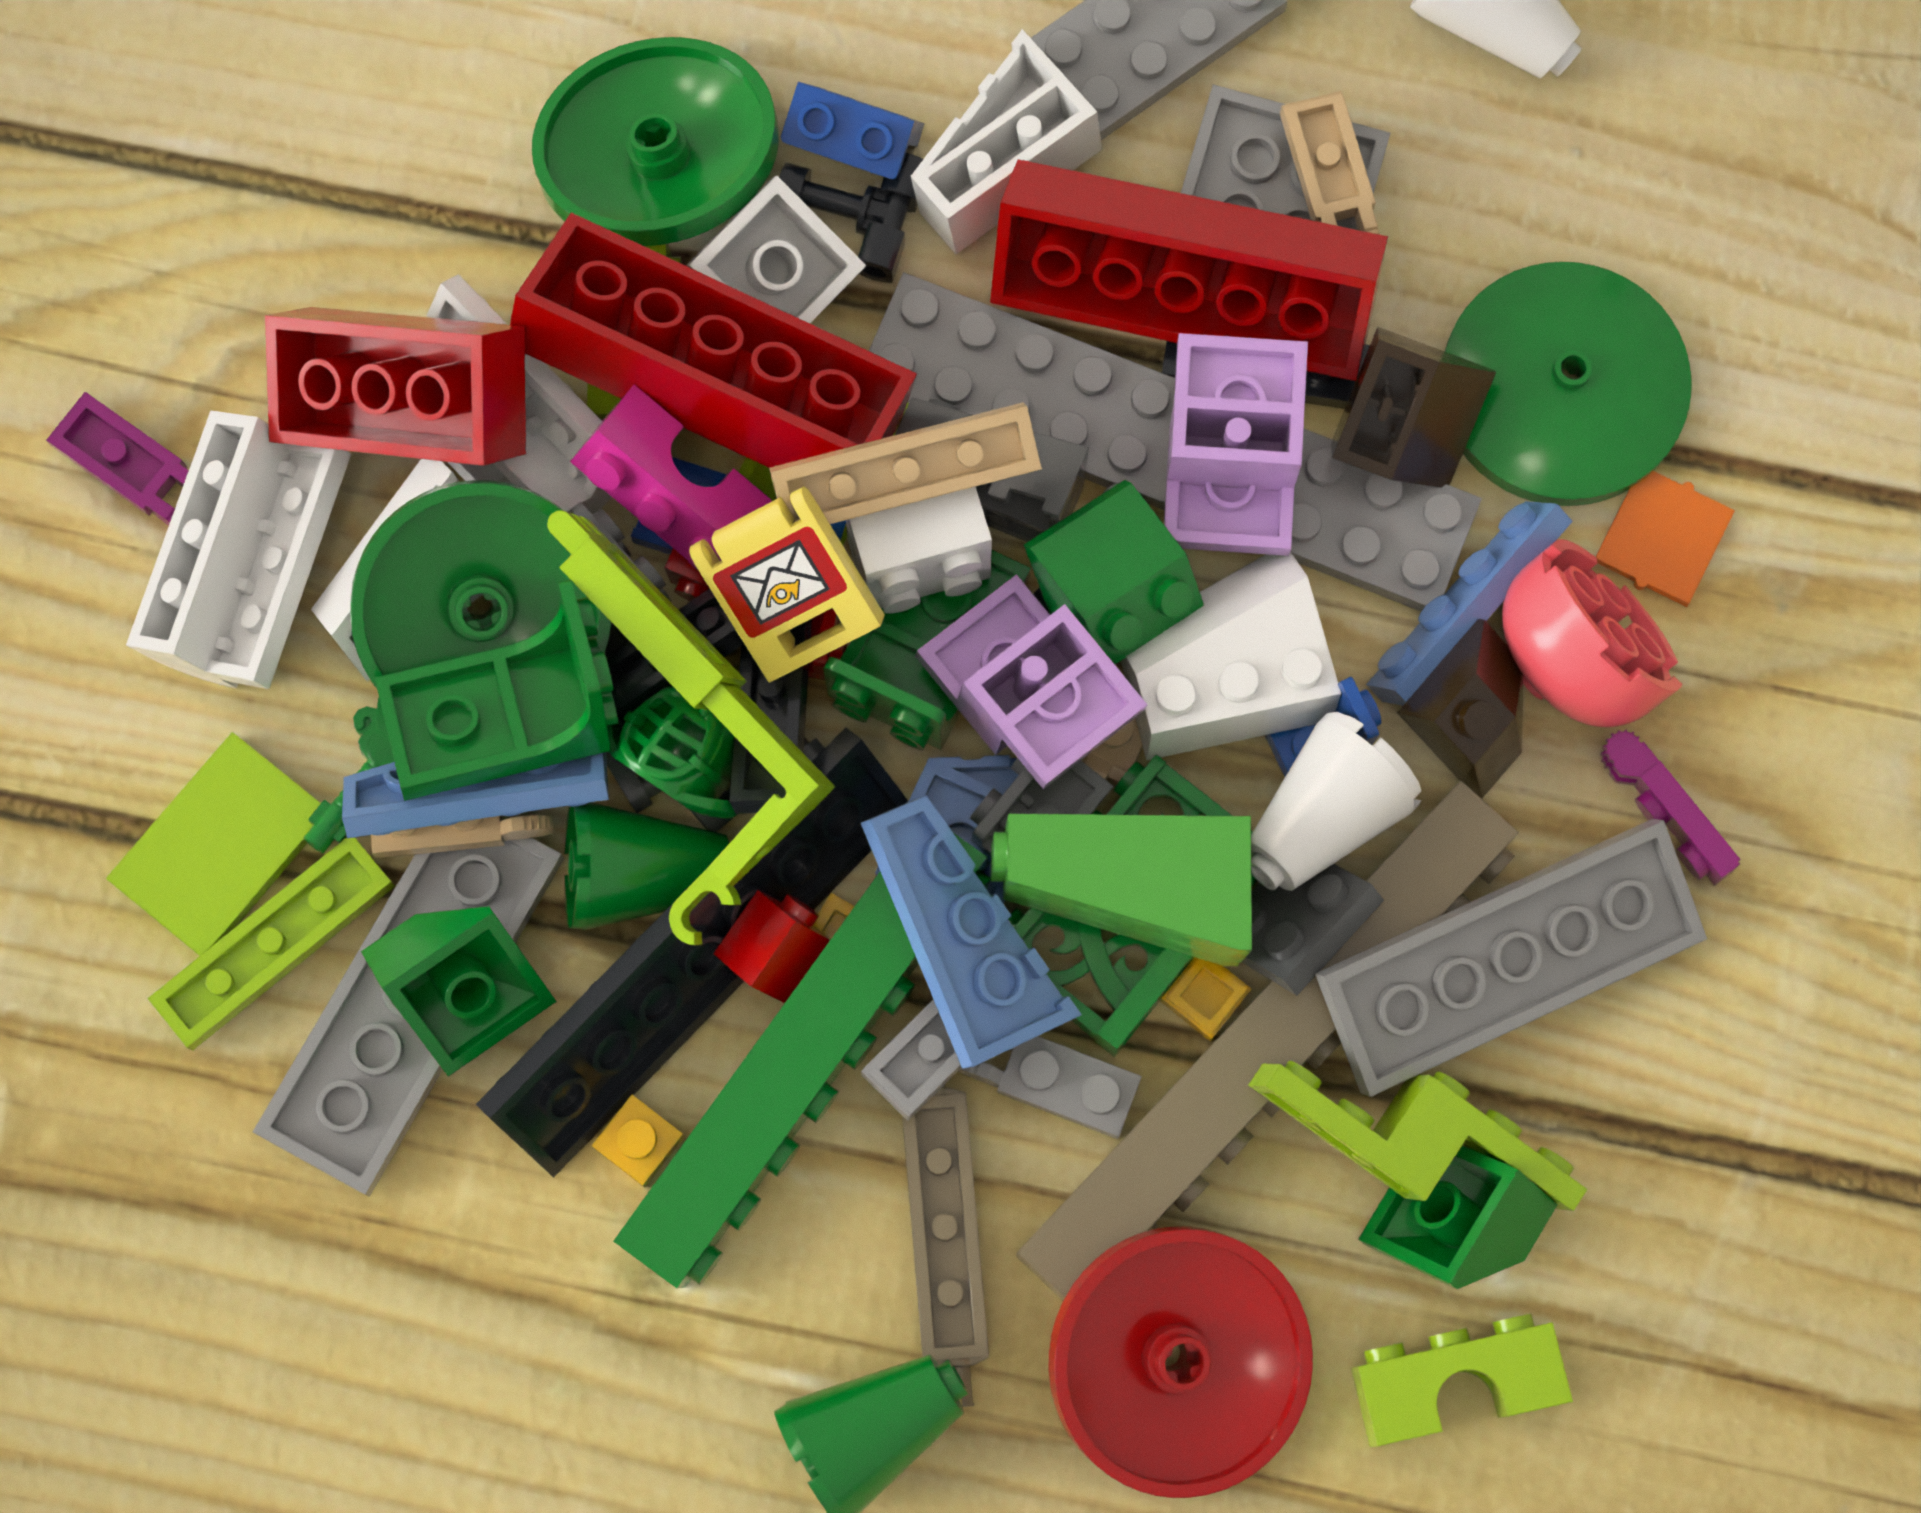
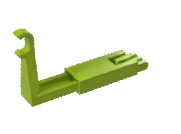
M555 511L548 519V530L571 554L559 568L693 708L710 710L786 790L784 798H781L778 794H773L709 867L673 903L669 913V923L675 936L686 944L702 945V932L695 930L689 921V915L693 908L710 892L715 893L719 897L721 905H741L739 894L734 885L795 828L835 786L741 689L747 681L615 544L611 543L589 519L565 511Z

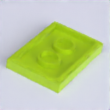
M231 732L105 879L200 956L242 921L305 847L307 842L303 837L313 826L308 819L321 803L235 733Z

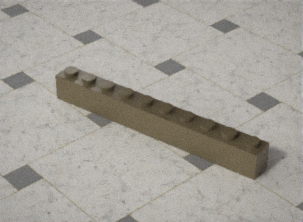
M1460 781L1366 880L1374 886L1384 901L1321 970L1472 902L1463 893L1479 876L1490 884L1509 864L1515 855L1506 847L1519 832L1466 784ZM1316 976L1297 996L1272 981L1020 1248L1016 1257L1062 1301L1081 1273L1106 1250L1136 1234L1160 1228L1156 1222L1173 1204L1181 1212H1184L1209 1185L1201 1176L1207 1167L1217 1157L1228 1165L1254 1137L1245 1128L1262 1109L1271 1118L1280 1108L1248 1086L1262 1064H1281L1285 1067L1290 1060L1301 1066L1307 1062L1316 1070L1341 1044L1340 1039L1333 1034L1336 1028Z

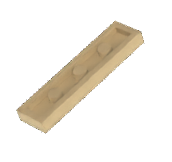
M1024 402L769 468L776 497H782L794 517L793 523L800 520V517L791 503L790 495L792 492L805 486L814 497L829 524L1042 469L1028 408Z

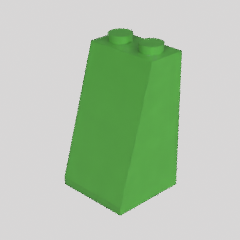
M1008 814L1004 832L993 833V842H991V882H1003L1004 900L1222 966H1239L1252 951L1251 816Z

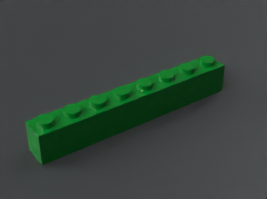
M954 833L975 863L973 871L985 888H987L991 881V877L984 873L990 865L988 857ZM881 871L613 1240L614 1243L675 1288H686L691 1279L700 1285L709 1276L723 1255V1252L715 1247L730 1225L739 1231L747 1223L762 1200L754 1193L768 1172L778 1177L785 1170L800 1148V1144L794 1141L793 1137L807 1118L817 1123L823 1117L839 1093L837 1089L831 1086L846 1064L854 1070L861 1064L877 1040V1037L870 1033L872 1027L884 1011L894 1016L915 987V984L908 977L918 965V961Z

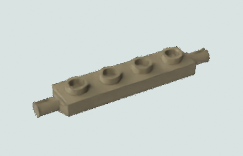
M944 1085L909 1121L903 1116L902 1119L922 1357L931 1354L938 1365L948 1359L951 1361L969 1395L962 1398V1407L974 1406L970 1366H974L989 1358L966 1092L946 1088V1085Z

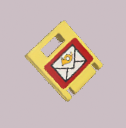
M805 486L797 489L790 495L791 503L800 520L793 523V515L782 497H779L713 533L712 543L721 561L709 543L704 539L696 542L689 548L690 556L769 683L879 628L885 615L814 497ZM833 608L841 623L795 646V638L790 629Z

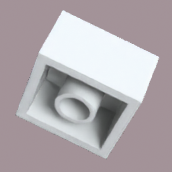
M776 175L758 191L751 201L686 266L811 323L866 265Z
M976 487L846 520L848 544L854 564L880 608H883L885 613H898L911 609L921 602L920 597L945 591L946 596H959L972 592L982 585L981 580L991 577L992 538Z

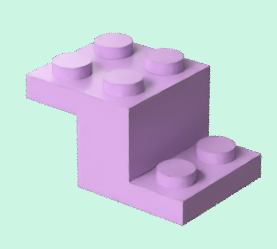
M1179 333L1174 405L1169 426L1164 525L1182 549L1289 556L1292 544L1294 487L1302 466L1308 342Z
M1017 574L918 649L915 656L992 752L997 755L1008 746L1043 790L1140 715L1147 707V703L1068 607L1064 604L1050 615Z

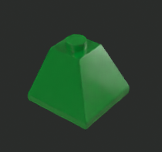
M490 906L415 914L361 951L383 991L448 1077L557 1002Z
M1462 1145L1426 1201L1406 1199L1389 1187L1358 1240L1364 1245L1455 1289H1460L1525 1261L1558 1204L1518 1169Z

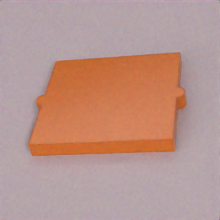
M1652 471L1646 478L1628 490L1595 556L1597 563L1634 581V587L1637 590H1643L1645 587L1687 607L1735 510L1694 491V485L1691 482H1685L1682 485Z

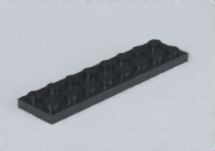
M847 727L812 761L835 788L734 885L739 894L741 905H721L719 897L715 893L710 892L690 912L689 921L691 926L695 930L702 932V945H689L675 936L669 923L671 905L476 1103L501 1130L553 1178L622 1108L632 1094L634 1095L744 982L743 979L713 953L757 890L780 902L783 901L787 894H790L814 910L872 851L861 822L908 803L907 798L863 740Z

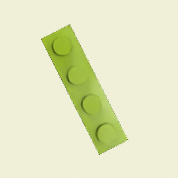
M355 837L345 838L147 999L183 1044L193 1051L387 894L395 885Z

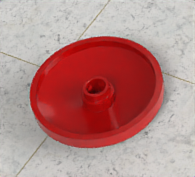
M1190 1226L1157 1228L1122 1240L1106 1250L1081 1273L1071 1286L1059 1309L1051 1334L1048 1361L1050 1389L1057 1413L1069 1437L1093 1464L1111 1478L1127 1487L1154 1496L1169 1498L1205 1496L1228 1489L1254 1475L1281 1450L1293 1433L1305 1408L1311 1386L1313 1372L1311 1333L1304 1309L1293 1287L1280 1270L1260 1252L1237 1239L1205 1228ZM1178 1345L1180 1355L1177 1362L1171 1366H1165L1166 1358L1172 1355L1173 1348Z

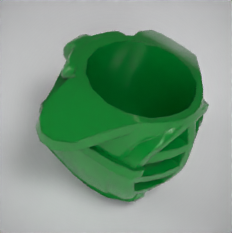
M669 686L646 699L633 712L628 711L624 717L625 724L623 729L619 723L607 726L611 749L609 753L611 756L688 810L704 816L722 819L737 816L730 801L718 799L725 790L728 791L731 787L734 735L710 710L693 708L673 686Z

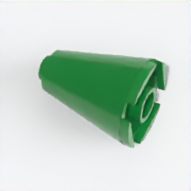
M592 802L582 806H569L564 854H568V875H564L565 911L568 927L571 929L587 930L665 912L682 892L729 844L727 835Z
M929 1354L785 1402V1405L774 1411V1415L795 1462L801 1460L812 1479L807 1483L826 1512L861 1513L964 1414L959 1400L969 1395L959 1373L949 1359L938 1365L933 1356Z

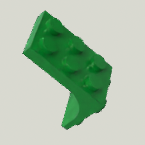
M992 550L991 577L981 580L982 585L978 589L959 596H946L945 591L920 597L921 602L911 609L898 613L884 612L885 615L879 628L851 641L840 659L828 658L823 671L828 696L835 699L832 706L842 714L859 722L866 723L869 716L891 726L890 735L907 746L924 750L926 744L942 750L961 712L915 657L916 652L1016 574L1026 585L1031 575V568Z
M571 579L558 582L561 600L559 611L555 618L535 635L509 646L374 678L404 801L611 751L607 726L618 724L616 708L611 693L613 691L611 675L605 653L599 650L596 638L598 631L590 599L588 597L576 598Z

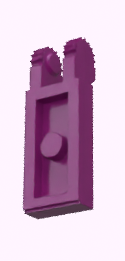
M84 392L46 441L52 448L148 516L153 513L169 526L175 508L162 499L176 482L180 486H184L189 472L187 470L188 467L179 457L87 392Z
M1625 729L1622 732L1618 730L1616 734L1612 733L1611 738L1606 740L1607 745L1602 747L1604 751L1600 754L1603 758L1601 762L1605 765L1604 769L1608 768L1610 770L1609 775L1618 784L1635 786L1641 794L1635 798V803L1648 821L1651 819L1664 820L1665 825L1681 844L1675 849L1679 859L1694 877L1700 880L1706 875L1715 886L1729 876L1740 865L1739 861L1741 859L1663 763L1657 759L1644 742L1641 743L1639 741V736L1636 737L1634 731L1630 733Z

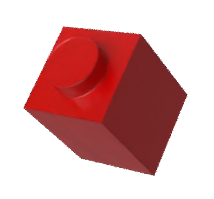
M757 890L713 954L749 986L785 1003L831 939L814 926L819 915L797 898L787 894L783 901L780 902Z

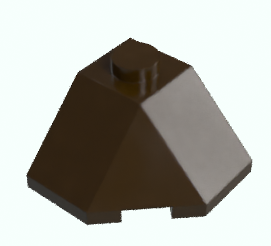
M1478 619L1397 713L1448 769L1482 799L1522 753L1523 674L1515 663L1507 644L1485 620Z

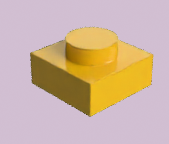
M632 1094L592 1144V1147L645 1188L685 1136Z

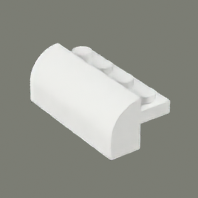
M459 274L440 284L426 316L430 318L507 324ZM525 354L526 454L485 466L448 463L465 481L492 480L510 483L542 495L554 502L565 512L571 513L570 510L581 502L593 515L610 500L611 496L603 489L594 485L570 460L602 421L546 363Z
M210 411L126 646L165 666L209 682L237 688L238 684L269 689L351 453L345 450L269 442L268 423L259 417Z

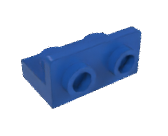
M798 82L783 127L781 140L786 144L889 179H896L899 176L908 145L918 147L925 123L811 84Z

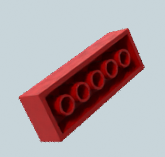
M1017 159L1000 201L990 303L1174 343L1178 342L1179 333L1308 342L1306 371L1356 381L1368 338L1388 236Z
M572 212L516 293L510 325L524 326L526 355L621 399L635 384L684 426L683 428L768 468L893 436L902 420L917 373Z

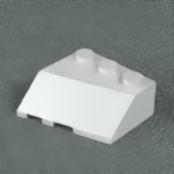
M1291 552L1289 556L1266 554L1202 590L1200 594L1204 603L1203 607L1120 661L1125 678L1147 703L1146 709L1135 718L1146 760H1151L1156 754L1159 757H1165L1315 725L1327 713L1336 711L1341 696L1308 576Z

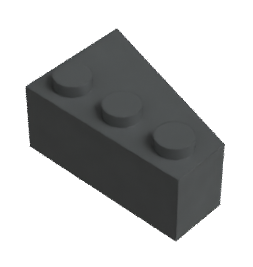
M912 397L895 435L972 416L973 414L960 411L953 405L941 400L930 399L929 401H924ZM1033 432L1041 470L976 486L987 525L1028 542L1072 514L1084 488L1089 447Z

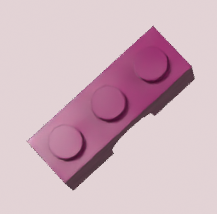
M634 384L606 415L570 462L583 472L594 485L603 489L637 517L642 525L656 533L686 558L695 569L697 567L690 556L689 548L702 539L709 543L721 561L712 543L713 533L772 502V500L734 468L714 487L698 486L682 476L673 462L671 446L673 440L684 426Z

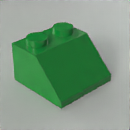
M1123 480L1024 544L1050 615L1065 604L1114 664H1117L1126 656L1204 606L1187 554L1134 485L1127 480Z

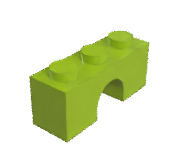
M1526 1314L1492 1322L1495 1335L1470 1341L1468 1330L1464 1328L1428 1337L1431 1350L1406 1355L1403 1343L1364 1351L1367 1364L1351 1368L1369 1446L1377 1447L1443 1432L1437 1409V1397L1442 1384L1447 1378L1457 1372L1472 1374L1487 1385L1492 1394L1498 1418L1573 1402L1553 1322L1534 1326L1532 1314Z

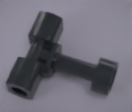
M906 153L899 176L896 179L884 177L881 188L868 185L864 196L810 182V168L786 162L779 178L808 207L857 220L856 233L865 235L858 258L866 266L859 274L871 280L893 283L905 246V232L901 231L907 212H916L918 206L911 175L923 161V158Z

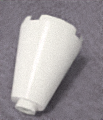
M1413 0L1409 6L1418 16L1538 78H1542L1549 70L1558 77L1572 63L1582 49L1574 42L1581 30L1559 0Z
M1339 712L1327 713L1316 724L1251 834V874L1266 888L1275 890L1280 886L1289 891L1296 889L1410 815L1419 806L1421 800L1415 798L1421 792V788L1409 766L1382 738L1372 746L1356 733L1364 724L1355 718Z

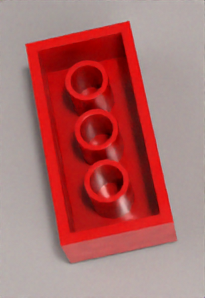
M307 307L265 315L269 442L481 466L526 454L524 326Z

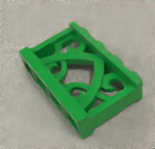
M1157 754L1146 767L1136 761L1128 769L1113 790L1120 796V799L1106 814L1138 815L1145 802L1153 798L1164 797L1176 802L1183 815L1232 816L1167 765V762ZM1096 810V811L1093 813V814H1096V815H1103V814H1102L1101 812H1099L1098 810ZM1251 874V888H1252V886L1256 883L1257 880H1256V879L1253 877V875ZM1016 908L1011 913L1012 916L1008 918L1028 949L1032 948L1033 940L1040 931L1052 926L1059 928L1063 932L1064 941L1059 947L1050 949V952L1058 955H1067L1073 953L1081 946L1084 957L1081 962L1067 970H1049L1046 974L1062 997L1069 996L1082 1014L1071 1021L1095 1039V1042L1114 1058L1194 958L1120 934L1103 943L1100 928L1034 908H1030L1025 914ZM1139 946L1147 955V963L1143 969L1132 971L1126 967V955L1121 957L1114 966H1112L1109 957L1125 947ZM1090 972L1098 990L1114 1012L1105 1021L1062 986L1071 984Z

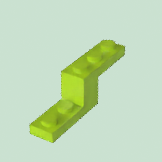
M1289 1060L1285 1067L1281 1064H1262L1248 1085L1406 1199L1426 1201L1462 1145L1521 1171L1558 1204L1556 1209L1574 1211L1588 1190L1570 1177L1574 1167L1568 1161L1547 1148L1540 1147L1537 1152L1518 1139L1522 1129L1517 1124L1492 1109H1488L1486 1114L1482 1113L1466 1101L1470 1094L1467 1088L1452 1077L1439 1071L1434 1076L1416 1075L1406 1080L1373 1130L1370 1127L1375 1120L1367 1112L1345 1099H1341L1338 1104H1335L1317 1091L1322 1084L1321 1080L1309 1070Z

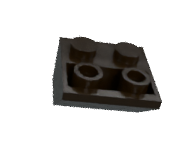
M1377 327L1332 439V458L1394 481L1441 488L1445 484L1450 485L1493 382L1496 370Z

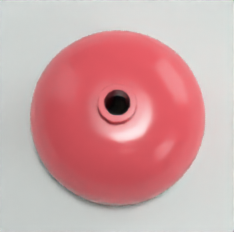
M1558 539L1529 562L1517 574L1508 588L1503 603L1502 626L1509 651L1523 674V684L1528 691L1540 700L1545 699L1562 714L1577 722L1594 727H1618L1633 723L1646 716L1681 688L1682 683L1675 676L1671 677L1669 669L1678 663L1677 658L1656 622L1628 587L1624 585L1620 590L1608 577L1601 573L1596 574L1591 569L1597 564V559L1594 555L1571 541ZM1628 615L1633 623L1624 629L1619 622Z

